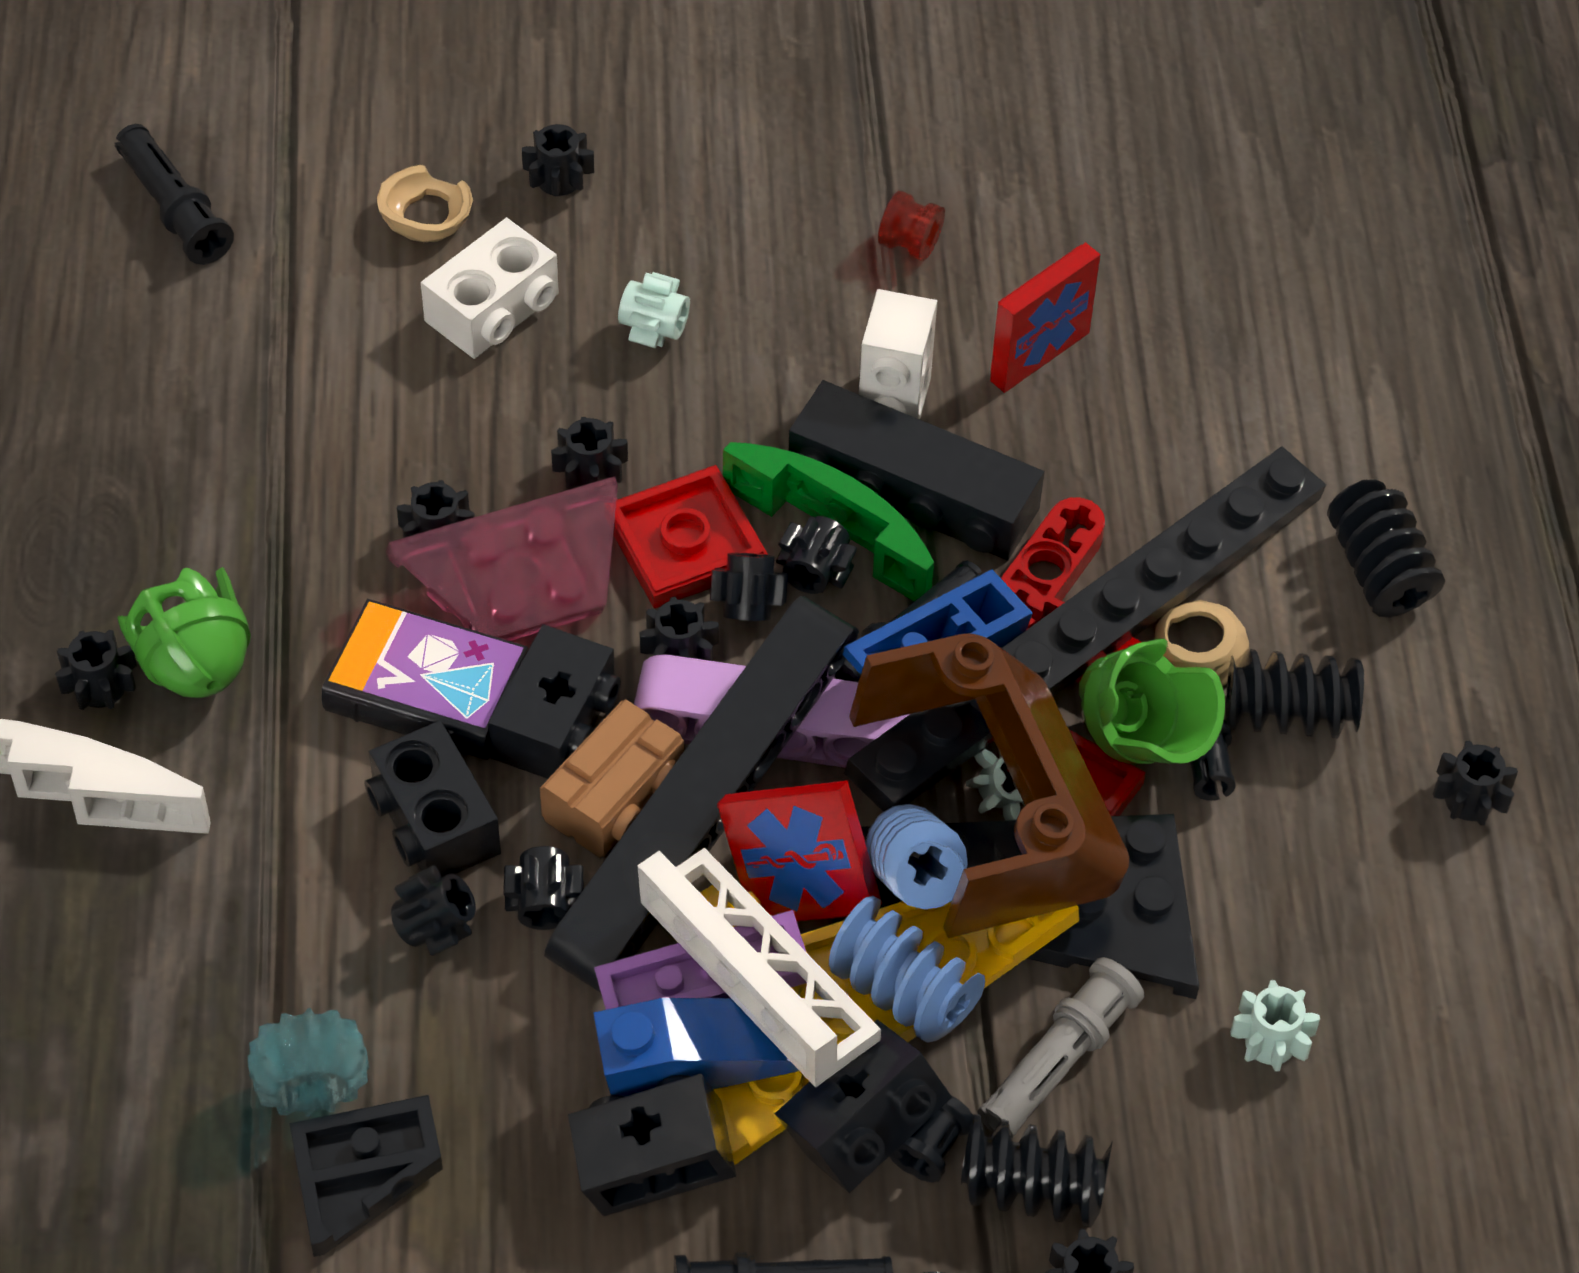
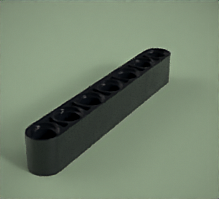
M805 596L798 597L791 604L560 921L547 943L544 955L547 959L601 993L594 967L635 956L659 923L641 904L637 865L660 851L677 867L703 848L708 852L712 849L724 832L717 803L725 794L750 792L755 789L847 660L843 656L844 647L857 640L858 628Z

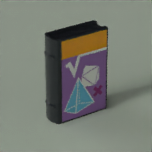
M367 599L323 684L322 705L325 711L354 719L355 722L361 721L403 735L441 720L459 752L488 760L491 755L488 722L524 659L528 646Z

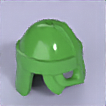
M224 567L216 571L218 581L216 590L200 573L190 568H183L176 581L142 590L128 616L122 615L117 618L126 641L135 653V657L148 679L183 697L203 698L215 695L226 689L239 675L243 667L251 633L245 614L238 605L231 580ZM180 596L186 601L165 612L163 611L162 603L169 597ZM146 613H150L153 620L147 626H141L143 616Z
M1165 639L1141 642L1126 649L1113 652L1093 662L1079 682V696L1082 699L1081 713L1086 729L1101 750L1119 762L1128 764H1150L1154 762L1180 764L1197 760L1212 748L1223 725L1225 695L1217 673L1206 667H1174L1163 656L1168 647V641Z

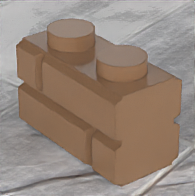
M628 700L621 701L540 787L541 813L545 822L567 837L573 836L578 844L599 858L604 857L621 839L683 754L684 740L681 734L658 719L652 720L647 712Z

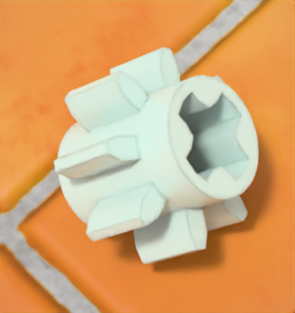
M653 272L652 274H645L643 283L631 280L627 284L619 306L618 321L620 324L632 327L628 338L629 341L656 348V346H663L665 337L677 340L681 336L689 315L690 298L676 293L680 283L679 279Z
M986 749L978 752L974 757L983 769L978 776L966 781V786L978 788L980 795L984 799L980 803L978 811L983 813L994 807L1003 808L1005 821L1017 820L1020 813V802L1024 806L1025 804L1014 782L1013 785L1016 789L1009 793L1001 786L1006 779L1003 771L1008 768L1000 751V758H997L991 751Z
M1270 980L1268 988L1261 991L1257 996L1247 990L1242 993L1239 1005L1241 1014L1234 1016L1230 1034L1238 1039L1245 1038L1247 1050L1244 1059L1247 1062L1256 1059L1261 1063L1272 1065L1274 1071H1280L1282 1063L1289 1060L1292 1055L1302 1061L1308 1058L1312 1045L1309 1037L1316 1035L1320 1015L1306 1013L1303 1002L1306 994L1304 990L1294 992L1289 988L1278 986L1275 980Z

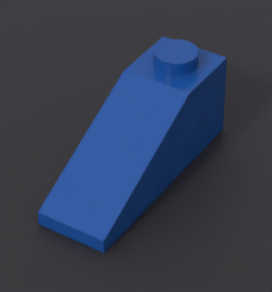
M991 569L846 645L843 650V656L861 675L866 655L959 634H977L986 637L1002 648L1027 630L1033 613Z
M659 998L593 1012L604 1075L611 1095L629 1096L655 1088L661 1080L675 1075L694 1076L702 1074L712 1089H718L799 1071L731 998Z

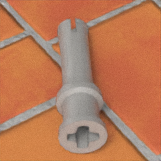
M1105 957L1097 958L1089 969L1090 978L1073 998H1063L1057 1004L1053 1015L1054 1024L1021 1060L997 1091L977 1110L978 1114L981 1115L983 1124L990 1131L994 1132L1000 1120L1006 1119L1009 1121L1013 1139L1027 1118L1053 1091L1075 1062L1086 1051H1095L1104 1046L1110 1038L1108 1029L1126 1008H1136L1144 998L1142 986L1130 971L1112 959Z

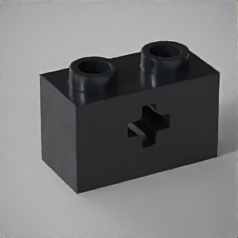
M542 624L488 722L491 759L549 779L594 731L593 725L600 712L608 714L612 710L621 685V679L614 674V649Z
M878 1019L874 1021L881 1029V1040L816 1088L809 1081L774 1113L805 1155L848 1193L854 1190L952 1098L922 1053Z
M702 1074L670 1076L658 1082L655 1088L629 1096H605L595 1100L587 1109L568 1114L581 1191L603 1216L737 1176L722 1101Z

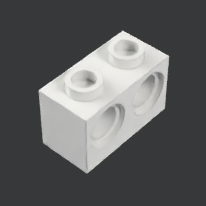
M506 217L421 281L424 321L475 359L490 346L502 343L516 326L534 312H540L552 303L555 296L559 294L557 254Z
M877 289L862 341L859 395L920 420L931 380L937 300Z

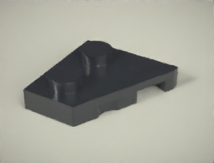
M429 1095L289 1123L314 1257L325 1255L443 1169Z

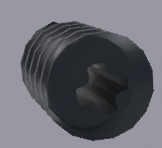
M1370 479L1354 483L1336 495L1329 504L1327 516L1332 527L1336 529V535L1341 546L1345 548V555L1351 567L1354 568V574L1359 585L1364 588L1363 593L1369 606L1373 607L1372 612L1379 617L1390 618L1407 613L1434 598L1443 589L1445 578L1441 570L1434 568L1436 560L1432 551L1424 548L1427 541L1423 532L1415 528L1417 521L1413 512L1406 509L1408 502L1404 493L1396 489L1386 490L1383 482Z
M1255 649L1245 651L1239 666H1236L1232 655L1226 689L1227 725L1230 726L1231 730H1235L1243 712L1250 713L1254 732L1262 731L1269 714L1276 716L1280 734H1287L1294 717H1301L1306 736H1313L1320 719H1327L1332 738H1339L1346 721H1353L1355 731L1358 732L1364 694V668L1362 662L1358 658H1350L1340 675L1336 659L1333 656L1325 655L1314 673L1310 657L1303 653H1299L1296 656L1290 671L1287 669L1284 655L1279 651H1273L1270 654L1264 669H1262L1258 652Z
M973 1114L966 1144L961 1185L962 1183H967L969 1201L974 1206L982 1204L990 1188L995 1189L998 1209L1005 1212L1010 1209L1018 1193L1023 1194L1026 1214L1031 1217H1035L1045 1200L1050 1199L1054 1220L1061 1223L1065 1221L1073 1205L1076 1204L1079 1205L1083 1227L1091 1228L1101 1212L1113 1141L1101 1159L1096 1157L1092 1136L1085 1135L1075 1152L1070 1153L1068 1152L1066 1136L1063 1130L1057 1129L1047 1147L1044 1148L1040 1147L1036 1125L1029 1124L1019 1142H1013L1008 1120L1001 1119L991 1137H987L984 1135L981 1115Z

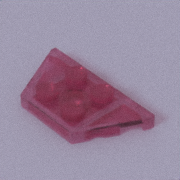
M615 477L395 540L389 542L386 553L389 560L397 568L403 565L428 588L426 595L442 610L457 616L462 623V627L512 641L538 633L542 624L554 628L603 612L607 602L618 484Z

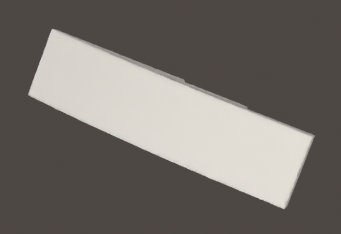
M0 719V774H11L17 797L71 801L77 823L82 825L209 834L211 822L202 786L146 758L85 736L26 722Z

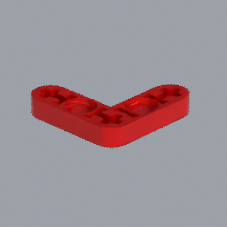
M1070 497L1059 501L1051 509L1001 577L1007 586L1032 611L1033 614L1027 629L1065 603L1062 600L1100 549L1105 528V516L1101 508L1091 500L1081 497ZM1077 524L1084 525L1086 529L1079 528L1071 537L1069 548L1063 544L1066 528L1073 529ZM1048 561L1057 565L1061 569L1062 574L1052 580H1043L1031 574L1028 568L1033 563ZM1132 637L1114 652L1141 643V641ZM1083 675L1075 681L1079 683Z

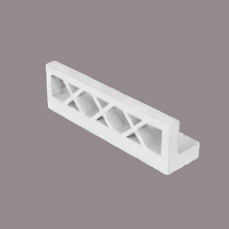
M705 848L677 867L660 851L637 865L641 904L815 1088L881 1040V1029ZM704 875L719 891L717 907H713L691 883ZM729 901L735 908H727V902ZM732 926L754 927L763 936L761 952H756ZM771 946H772L779 954H777V953H770V948H771ZM776 971L797 972L807 982L805 998H801ZM815 991L823 1000L814 999ZM820 1017L843 1019L854 1033L837 1045V1035Z

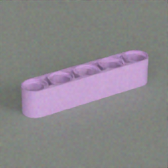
M674 655L649 657L642 666L634 705L647 712L652 720L658 719L680 733L684 744L689 745L746 666ZM833 679L777 758L845 768L851 756L908 715L853 727L849 714L859 682Z

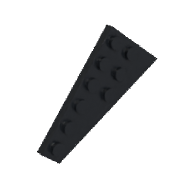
M1174 814L1111 816L1129 855V866L1119 889L1107 898L1078 905L1079 922L1026 959L1068 968L1074 963L1091 967L1097 958L1105 957L1121 964L1137 980L1142 979L1174 987L1173 994L1197 999L1199 980ZM1017 820L945 823L959 835L966 848L967 868L1022 855L1014 836V827ZM871 826L861 827L865 843ZM916 852L911 854V856L919 858L921 855ZM875 876L882 900L880 909L902 902Z

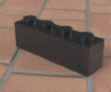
M825 380L821 381L789 430L788 451L813 458L838 469L873 490L903 517L909 519L918 527L936 530L964 542L967 546L978 552L990 553L1009 561L1040 509L1045 471Z

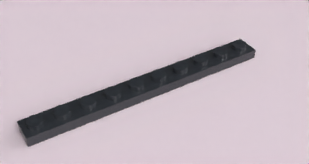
M1281 446L1002 647V649L1041 676L1054 697L1081 677L1097 659L1116 651L1132 637L1142 632L1170 609L1177 606L1319 501L1326 484ZM975 699L916 712L905 717L851 756L847 761L844 774L885 812L893 806L912 802L993 742L994 738Z

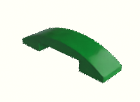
M730 442L723 449V477L735 496L771 517L788 502L812 517L823 516L837 521L847 530L850 540L874 553L872 577L913 602L932 588L934 561L925 544L904 517L867 486L834 467L792 451L738 442Z

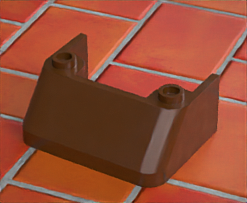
M969 633L866 655L849 714L853 727L975 699L1025 804L1018 815L1014 827L1015 840L1022 855L963 869L943 925L948 938L1104 899L1119 889L1129 866L1128 851L1056 702L1041 676L986 637Z

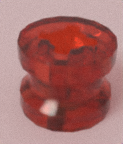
M901 190L897 191L889 201L880 222L878 231L879 245L889 249L897 246L908 249L910 257L925 261L933 251L942 231L945 219L944 207L935 203H929L925 206L915 202L912 194Z

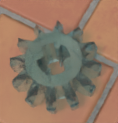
M308 1008L303 1014L296 1016L282 1013L280 1023H266L259 1026L258 1037L249 1043L250 1055H248L247 1061L249 1076L253 1079L254 1091L258 1093L260 1105L271 1108L276 1107L279 1115L287 1116L295 1111H300L306 1117H309L314 1111L321 1109L334 1112L336 1103L351 1102L357 1099L358 1089L368 1082L367 1070L369 1069L367 1050L364 1047L363 1035L358 1030L356 1020L341 1019L338 1010L314 1014L312 1009Z

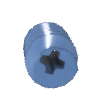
M912 804L889 808L881 813L869 828L865 844L873 872L896 897L908 906L924 910L942 907L953 900L963 869H966L968 865L966 848L956 832L925 807ZM916 852L921 855L919 858L911 856V854Z
M875 896L864 898L844 920L834 939L829 956L831 972L841 979L850 978L852 988L863 995L871 994L873 1004L885 1011L892 1009L894 1019L906 1027L914 1025L915 1034L921 1040L927 1043L939 1040L957 1027L973 1010L982 996L985 987V976L977 973L964 984H961L960 979L965 971V961L955 957L942 969L939 968L938 965L944 954L943 945L934 941L919 953L917 949L923 938V931L916 926H912L897 937L896 934L901 925L902 915L891 910L878 921H875L881 906V900Z

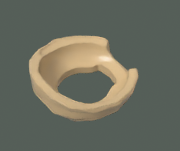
M424 165L411 166L392 174L381 183L377 196L379 212L392 231L410 240L423 243L438 242L454 234L466 222L473 202L470 187L465 181L462 180L457 185L435 179L428 173ZM424 195L438 196L448 201L449 214L442 224L418 223L404 218V212L410 204L422 199Z
M1203 600L1184 603L1170 609L1155 625L1154 639H1165L1168 641L1167 651L1163 656L1174 667L1210 668L1217 673L1222 686L1227 684L1231 656L1233 655L1236 666H1239L1245 651L1249 649V640L1245 627L1229 608L1220 604ZM1204 616L1216 621L1223 629L1224 636L1216 648L1207 652L1197 653L1188 651L1177 644H1171L1168 638L1169 627L1172 623H1178L1189 617Z

